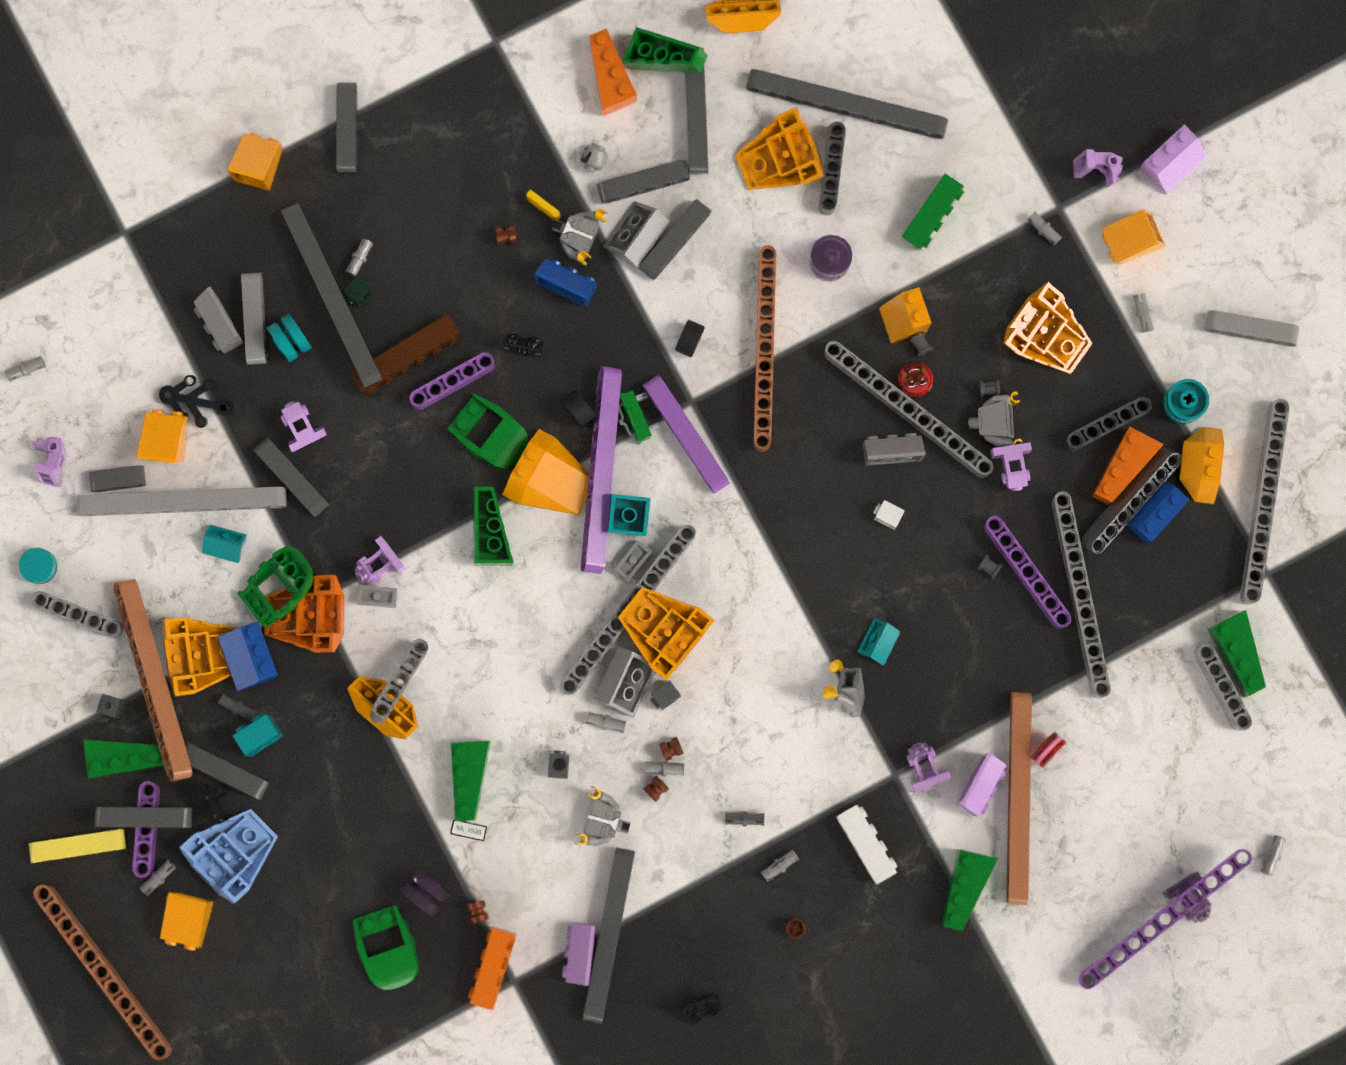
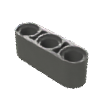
M142 465L89 472L91 492H106L146 486L145 470Z

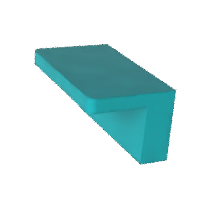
M210 524L204 535L202 553L239 563L241 549L246 542L247 534Z
M874 618L857 652L884 665L900 631L889 623Z

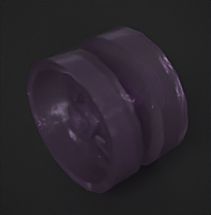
M827 235L821 237L815 242L811 250L809 263L812 272L823 281L832 282L841 279L846 275L852 262L851 246L840 236Z
M416 868L411 878L418 887L410 882H406L400 891L431 916H435L440 907L432 898L434 897L440 902H446L451 894L432 876Z

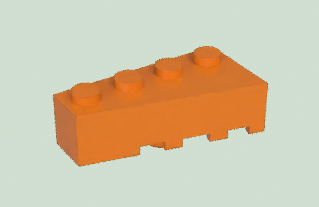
M607 29L590 35V47L602 113L605 116L637 102V94Z
M1129 427L1122 436L1091 497L1106 505H1110L1164 444Z
M497 927L489 930L486 938L488 944L486 949H483L480 957L482 964L480 968H477L474 979L477 981L475 987H471L468 998L471 999L470 1004L489 1010L494 1009L517 933Z

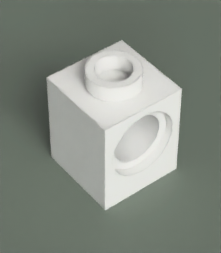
M884 500L882 505L878 503L873 512L876 514L874 520L895 530L905 510Z

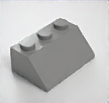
M634 201L603 247L624 262L639 267L670 221L656 208Z
M208 287L194 301L196 305L194 311L199 319H204L206 324L203 327L208 335L212 333L215 339L212 342L217 351L221 350L226 354L242 345L244 341L218 296L211 287Z
M916 433L905 434V437L887 435L884 439H879L878 436H870L863 442L865 466L919 462L926 455L922 436H917Z
M618 646L594 699L634 718L655 671L650 668L644 657Z

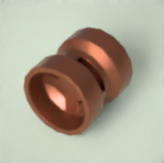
M514 224L508 225L505 228L496 226L498 245H504L505 242L517 243Z
M677 736L671 738L669 742L659 743L666 761L671 760L675 755L680 756L684 754Z
M656 775L652 782L642 789L657 802L660 799V795L666 793L670 788Z
M484 900L466 905L467 911L471 912L469 917L470 924L489 919L488 913L483 910L486 906Z
M795 918L789 920L785 927L786 933L795 939L801 938L806 931L803 921Z

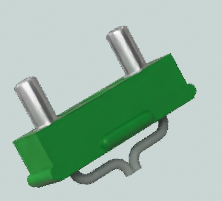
M634 391L625 394L620 393L619 413L621 419L619 423L625 426L628 434L632 437L634 436L636 443L640 445L643 441L650 439L652 436L651 432L660 429L661 426H659V423L650 426L646 423L638 403L648 398L646 392L636 396ZM621 407H622L623 412H624V414H625V416H626V419H627V421H628V424H629V426H630V428H631L632 433L630 432V430H629V428H628V425H627L625 422H622V421L624 420V416H623V413H622V411H621Z

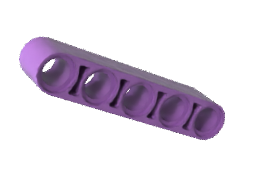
M481 353L414 390L410 394L412 406L417 410L425 409L491 372L495 365L493 357L489 353ZM483 359L491 361L487 367L481 366L480 363ZM467 368L474 370L471 376L464 375V371ZM455 377L457 378V383L455 385H448V379ZM433 387H440L441 390L438 394H431ZM417 396L424 397L421 404L414 403V399Z
M146 781L140 785L137 807H145L149 804L152 808H159L160 787L157 783ZM148 785H152L154 788L150 796L145 792ZM136 827L133 873L137 877H148L154 870L157 828H151L150 833L145 835L142 832L143 827ZM144 843L149 846L147 854L141 852V846ZM142 863H145L148 868L145 874L139 871V866Z

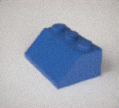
M545 259L535 272L537 284L588 307L597 289V283L594 278L588 275L583 277L578 274L577 270L571 267L566 269L561 266L560 262L554 259L550 261Z
M1165 481L1126 526L1146 544H1149L1190 499L1175 486Z
M258 621L241 626L218 637L237 692L274 680L278 676Z

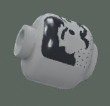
M595 143L587 145L580 158L581 163L584 164V169L593 173L595 170H602L608 154L605 152L606 149Z

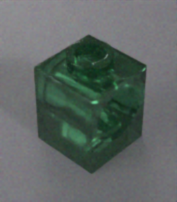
M356 275L343 293L346 296L345 300L350 305L354 306L356 304L360 307L374 289L359 275Z

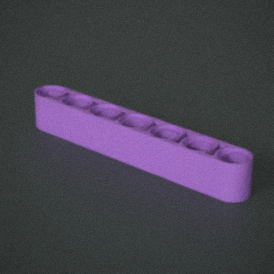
M657 375L642 385L710 490L715 494L729 485L730 482L662 378Z
M998 516L990 517L984 524V530L1050 623L1057 629H1063L1071 622V616L1003 520ZM990 521H995L998 524L997 530H992L989 527ZM1001 537H1007L1009 539L1008 546H1004L1001 544ZM1013 552L1020 554V561L1016 562L1012 559L1011 555ZM1023 568L1031 570V577L1023 575ZM1036 583L1042 585V593H1037L1034 590ZM1046 599H1051L1054 602L1053 609L1046 607ZM1058 615L1065 617L1064 625L1057 622Z

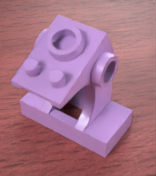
M1086 149L1073 160L1074 178H1082L1094 168L1099 169L1105 175L1106 188L1119 181L1117 176L1121 173L1123 158L1112 152H1094V149Z
M293 401L286 404L285 408L281 410L283 415L280 417L284 425H289L295 436V439L288 442L292 452L327 435L323 425L313 429L307 418L309 412L305 404L301 405L299 402L295 403ZM303 418L307 428L297 432L293 422Z
M49 437L46 440L37 438V441L32 442L35 450L46 452L49 455L43 465L35 463L33 471L40 483L59 487L61 483L60 474L66 458L64 444L61 438Z
M1030 442L992 448L990 452L991 459H1002L1005 473L1001 474L1002 483L1012 491L1022 490L1024 486H1028L1027 481H1030L1029 469L1025 468L1023 454H1029L1032 450ZM1018 460L1020 471L1011 472L1009 462Z
M382 536L375 540L380 549L370 558L363 557L356 562L355 575L365 585L369 583L373 585L381 579L380 576L393 566H395L399 573L406 569ZM379 558L384 566L375 572L370 564Z
M926 742L916 743L912 748L907 749L909 753L906 756L910 767L914 766L920 781L911 785L914 793L952 778L949 771L939 774L933 758L936 757L932 746L929 747ZM927 758L931 769L922 773L918 762Z

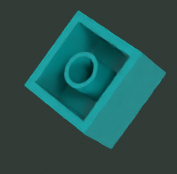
M611 494L607 532L647 536L650 498Z
M259 714L252 719L253 723L248 726L244 724L235 730L236 734L233 737L245 756H254L284 736L272 716Z

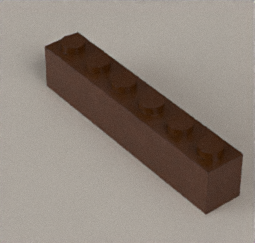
M447 314L373 359L383 380L365 388L357 370L352 371L350 374L363 395H371L382 384L388 385L393 382L394 377L400 374L402 376L411 370L410 367L415 364L417 366L423 364L427 360L426 358L432 354L435 356L441 353L443 347L448 344L449 346L456 344L461 334Z

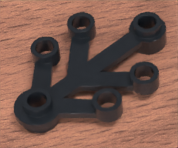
M187 375L176 386L167 385L159 391L160 400L164 404H170L174 411L183 412V415L188 416L189 421V414L184 412L178 401L184 402L196 419L195 424L199 428L207 426L208 420L201 414L196 405L215 409L221 415H227L233 410V404L227 399L216 402L198 398L204 392L214 389L215 382L212 379L204 380L201 386L187 395L179 392L186 387L196 384L197 379L194 375ZM188 377L193 379L192 384L187 382ZM207 381L211 382V388L206 387ZM166 392H170L171 397L169 399L165 396ZM222 404L226 405V411L221 410ZM200 418L204 420V425L199 424Z

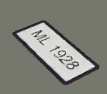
M454 819L450 834L484 841L487 826L465 821L455 822Z

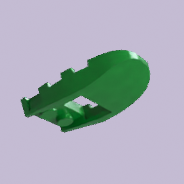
M473 394V397L447 428L448 431L475 458L486 462L489 466L499 470L513 468L530 442L527 431L512 415L501 407ZM490 408L502 417L503 420L484 445L479 448L466 437Z
M283 547L273 553L272 558L267 562L263 561L258 566L259 570L255 575H251L247 580L249 585L245 590L237 593L263 627H269L290 613L303 599L312 585L313 572L311 565L304 555L293 547ZM273 573H275L293 597L287 602L285 607L277 611L259 589V586Z
M398 905L353 920L356 945L361 962L371 982L383 990H392L409 984L416 978L419 971V960L415 948L416 942L406 920L402 918L398 910ZM399 925L405 945L368 958L362 937Z

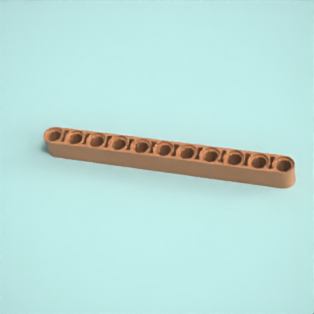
M765 245L760 249L758 262L753 445L759 452H765L769 449L772 431L776 250L770 245ZM770 252L773 257L765 259L762 254ZM768 270L772 273V276L765 278L762 272ZM769 289L772 294L766 297L762 295L761 291ZM767 307L771 310V313L764 315L761 309ZM768 326L771 331L768 334H764L760 328ZM768 345L770 351L762 352L760 346ZM762 363H766L769 365L770 369L767 371L760 370L759 365ZM766 382L769 388L762 390L759 388V383ZM764 400L769 406L766 409H762L758 406V403ZM760 419H765L768 422V426L762 428L757 422ZM765 438L768 444L763 447L759 446L757 440Z
M130 579L115 582L114 594L168 779L176 781L190 778L192 776L191 764L137 581Z
M1011 692L1006 892L1007 904L1009 905L1028 904L1031 692Z
M51 885L37 886L34 890L35 900L149 1054L156 1060L167 1058L172 1051L171 1045L57 891ZM44 888L48 890V897L46 899L41 897V891ZM54 904H58L60 907V912L57 915L52 911ZM67 919L72 923L70 930L64 928V922ZM78 935L83 937V944L81 946L75 942ZM89 951H93L95 954V959L92 962L87 958ZM101 966L107 970L105 977L99 975L98 971ZM112 982H115L118 985V991L116 993L112 992L110 989V985ZM124 998L130 1001V1006L127 1009L122 1006ZM136 1013L142 1017L140 1024H136L133 1020ZM147 1029L153 1032L152 1040H148L145 1037ZM159 1045H162L165 1048V1054L163 1056L157 1053V1047Z

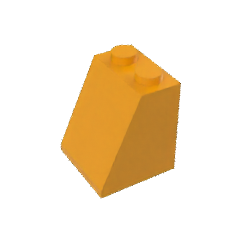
M244 133L227 171L233 181L270 191L283 148L276 139L268 138L266 140L255 133H250V135Z
M1144 209L1102 228L1104 233L1101 235L1106 245H1109L1111 250L1109 251L1110 258L1113 262L1116 261L1117 264H1123L1166 247L1152 213Z
M919 287L900 293L879 308L891 344L914 337L922 332L926 333L931 325V320Z
M152 409V412H146L137 459L168 463L183 462L188 416H182L183 412L171 411V414H163L164 410Z
M169 892L160 939H164L165 944L176 946L177 943L184 944V948L195 951L196 948H201L214 901L178 892Z

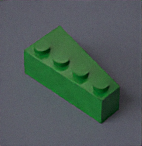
M636 27L622 62L629 69L701 73L708 55L698 46Z
M944 173L902 237L920 250L923 247L927 248L932 241L930 236L934 231L936 233L943 225L942 219L950 215L954 209L952 206L956 200L959 201L965 192L963 191L964 185Z
M494 487L473 488L474 566H512L514 564Z
M1241 611L1208 628L1207 630L1243 697L1250 696L1266 688L1247 611Z
M83 740L88 778L91 779L165 767L158 745Z
M491 741L451 743L455 822L476 821Z
M961 849L957 850L941 926L963 931L998 858Z

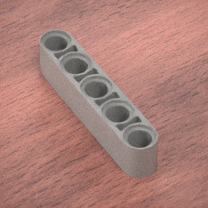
M245 273L241 275L246 362L247 365L266 364L267 344L262 273Z
M1210 310L1207 311L1205 331L1293 347L1297 346L1299 326Z
M37 591L31 596L32 605L40 610L111 638H118L123 633L122 624L116 620L42 591ZM41 596H45V603L39 606L38 599ZM62 603L63 610L57 613L56 606ZM76 610H80L81 617L75 620L73 614ZM94 617H98V625L92 627L91 620ZM116 624V626H117L116 632L113 633V634H110V633H109V627H110V625Z
M416 639L412 642L376 700L370 713V717L375 723L379 724L387 720L428 651V644L425 640ZM414 648H420L422 653L416 652ZM405 663L412 664L413 668L406 667ZM400 678L404 683H397L395 679ZM386 694H392L394 699L387 698ZM381 709L384 711L385 714L380 715L376 712V710Z
M1210 644L1198 646L1194 651V656L1232 728L1236 731L1249 729L1252 725V718L1215 648ZM1202 648L1208 650L1209 655L1207 658L1201 655ZM1211 665H1214V666L1217 667V669H1218L1217 675L1211 674V672H1210V667H1211ZM1221 682L1225 683L1227 686V690L1225 693L1221 692L1219 689V684ZM1230 699L1236 702L1234 710L1228 706ZM1239 717L1244 718V727L1238 725L1237 720Z

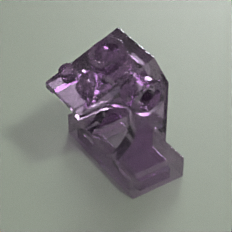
M1192 872L1163 891L1162 894L1165 899H1171L1174 896L1177 898L1202 877L1198 872ZM1197 889L1191 891L1196 900L1201 898ZM1208 898L1185 915L1188 921L1192 920L1195 924L1198 921L1204 922L1210 917L1212 905ZM1179 901L1184 908L1183 911H1185L1186 904L1183 901Z

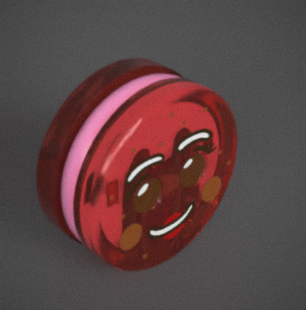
M921 362L906 364L900 370L897 377L899 390L912 399L925 396L933 385L932 371Z
M1054 732L1039 746L1031 758L1040 763L1039 766L1041 768H1044L1064 748L1067 742L1059 737L1057 732Z

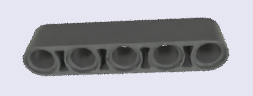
M356 82L337 83L336 86L337 173L357 172Z
M839 121L833 122L830 125L827 135L819 210L823 215L833 214L837 205L846 133L845 125ZM839 129L841 134L834 135L832 130ZM836 147L839 149V153L834 154L829 149ZM830 165H834L837 168V170L835 172H831L828 170L827 167ZM831 183L835 188L828 190L825 185ZM828 201L831 202L833 206L831 208H825L823 206V203Z
M678 160L602 181L596 186L601 203L607 204L686 182L690 179L685 160Z
M696 199L644 259L638 269L654 281L705 222L712 210Z
M1146 397L1137 398L1079 428L1066 437L1065 447L1069 451H1077L1143 417L1150 411L1151 401ZM1137 403L1144 404L1145 411H1140L1137 408ZM1120 412H1127L1129 419H1122ZM1104 420H1109L1112 423V428H1106L1103 424ZM1087 429H1093L1095 437L1088 436ZM1070 438H1077L1079 441V445H1072L1070 443Z
M268 437L253 449L315 518L329 506L326 500Z
M187 741L184 742L191 767L261 800L269 782Z
M96 807L95 827L191 828L192 808Z

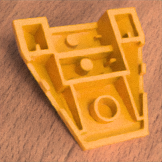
M797 107L776 116L775 120L768 127H765L754 140L752 139L735 155L748 190L808 184L823 177L821 158L810 130Z
M1046 282L1027 298L1007 326L1004 344L1017 355L1071 374L1092 345V342L1081 324H1078L1072 309H1069L1064 301L1065 298L1062 293L1049 282Z
M539 429L528 443L511 473L502 496L519 505L579 515L587 501L589 473L557 438Z
M643 587L618 617L650 668L666 681L677 670L715 621L696 606L683 603Z
M186 617L164 619L163 644L168 679L174 696L195 694L231 676L218 637L237 629L236 627L218 625Z

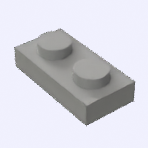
M637 540L614 568V571L629 582L653 551Z
M359 585L357 605L396 608L398 589Z

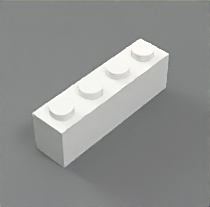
M855 805L836 816L873 882L877 885L896 874L895 868H897V865L892 857L888 858L885 851H887V848L883 841H878L876 838L877 831L873 824H868L866 821L867 814L863 807L859 808L858 805Z

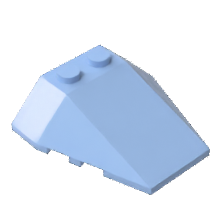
M250 809L229 818L225 822L194 834L180 847V850L191 867L220 896L235 904L249 891L278 836Z

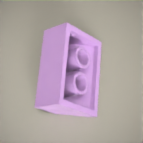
M1184 124L1144 161L1140 169L1167 194L1207 156L1199 139Z
M990 753L983 754L956 805L975 816H979L980 813L984 814L989 805L986 803L988 798L993 797L998 789L995 786L998 780H1002L1007 772L1004 769L1006 764Z
M572 922V926H568L567 938H570V946L565 948V958H568L567 966H563L562 977L566 978L565 982L589 985L596 925Z

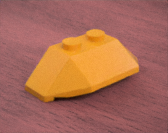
M716 0L711 4L705 5L706 20L724 33L763 31L781 15L780 0Z
M1202 427L1183 442L1179 480L1194 502L1214 504L1221 480L1224 453L1222 429Z
M359 676L347 688L356 711L385 736L406 740L418 728L414 705L401 695L387 720L383 723H375L372 721L370 713L387 682L381 679ZM386 694L387 698L394 699L392 694ZM381 709L376 710V712L380 715L385 714L384 711Z

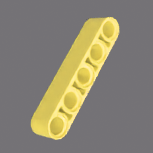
M124 829L29 843L31 863L126 849Z

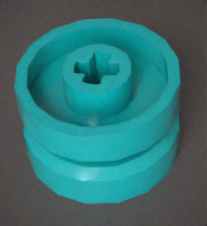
M288 313L281 318V323L285 327L284 331L275 322L266 328L273 337L272 340L279 351L284 353L289 362H292L298 358V353L293 347L294 345H297L303 353L309 351L312 347Z
M1194 379L1177 381L1166 391L1163 398L1165 415L1177 424L1187 425L1195 422L1206 412L1209 406L1207 389L1202 383Z

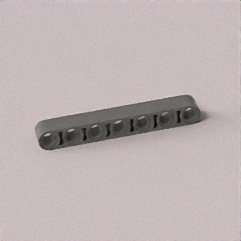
M703 66L701 73L686 72L689 174H708L705 67Z
M1164 447L1160 448L1081 538L1082 547L1095 554L1102 553L1180 465V454Z

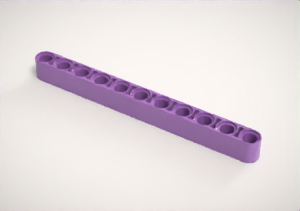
M604 366L600 367L598 373L581 554V571L596 574L603 572L605 563L622 378L621 369Z
M1246 849L1236 850L1084 970L1079 977L1080 985L1085 989L1095 987L1247 867L1252 861L1251 853ZM1240 852L1247 854L1248 860L1246 863L1238 862L1237 855ZM1225 864L1232 867V873L1229 876H1225L1221 871ZM1211 876L1217 880V884L1213 888H1209L1206 885V879ZM1193 889L1201 891L1200 899L1193 900L1190 893ZM1178 901H1183L1186 904L1185 911L1177 912L1175 904ZM1167 913L1170 915L1171 920L1168 924L1160 923L1159 918L1161 914ZM1148 925L1155 928V934L1151 937L1144 934V928ZM1131 938L1139 939L1140 945L1138 948L1132 949L1129 947L1128 942ZM1116 950H1122L1125 956L1123 960L1117 961L1113 958V953ZM1106 962L1109 965V970L1106 973L1099 972L1097 968L1099 963ZM1090 974L1093 976L1094 981L1091 985L1083 983L1082 978L1084 975Z

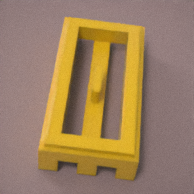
M531 189L526 194L527 200L554 221L559 220L561 217L560 211Z

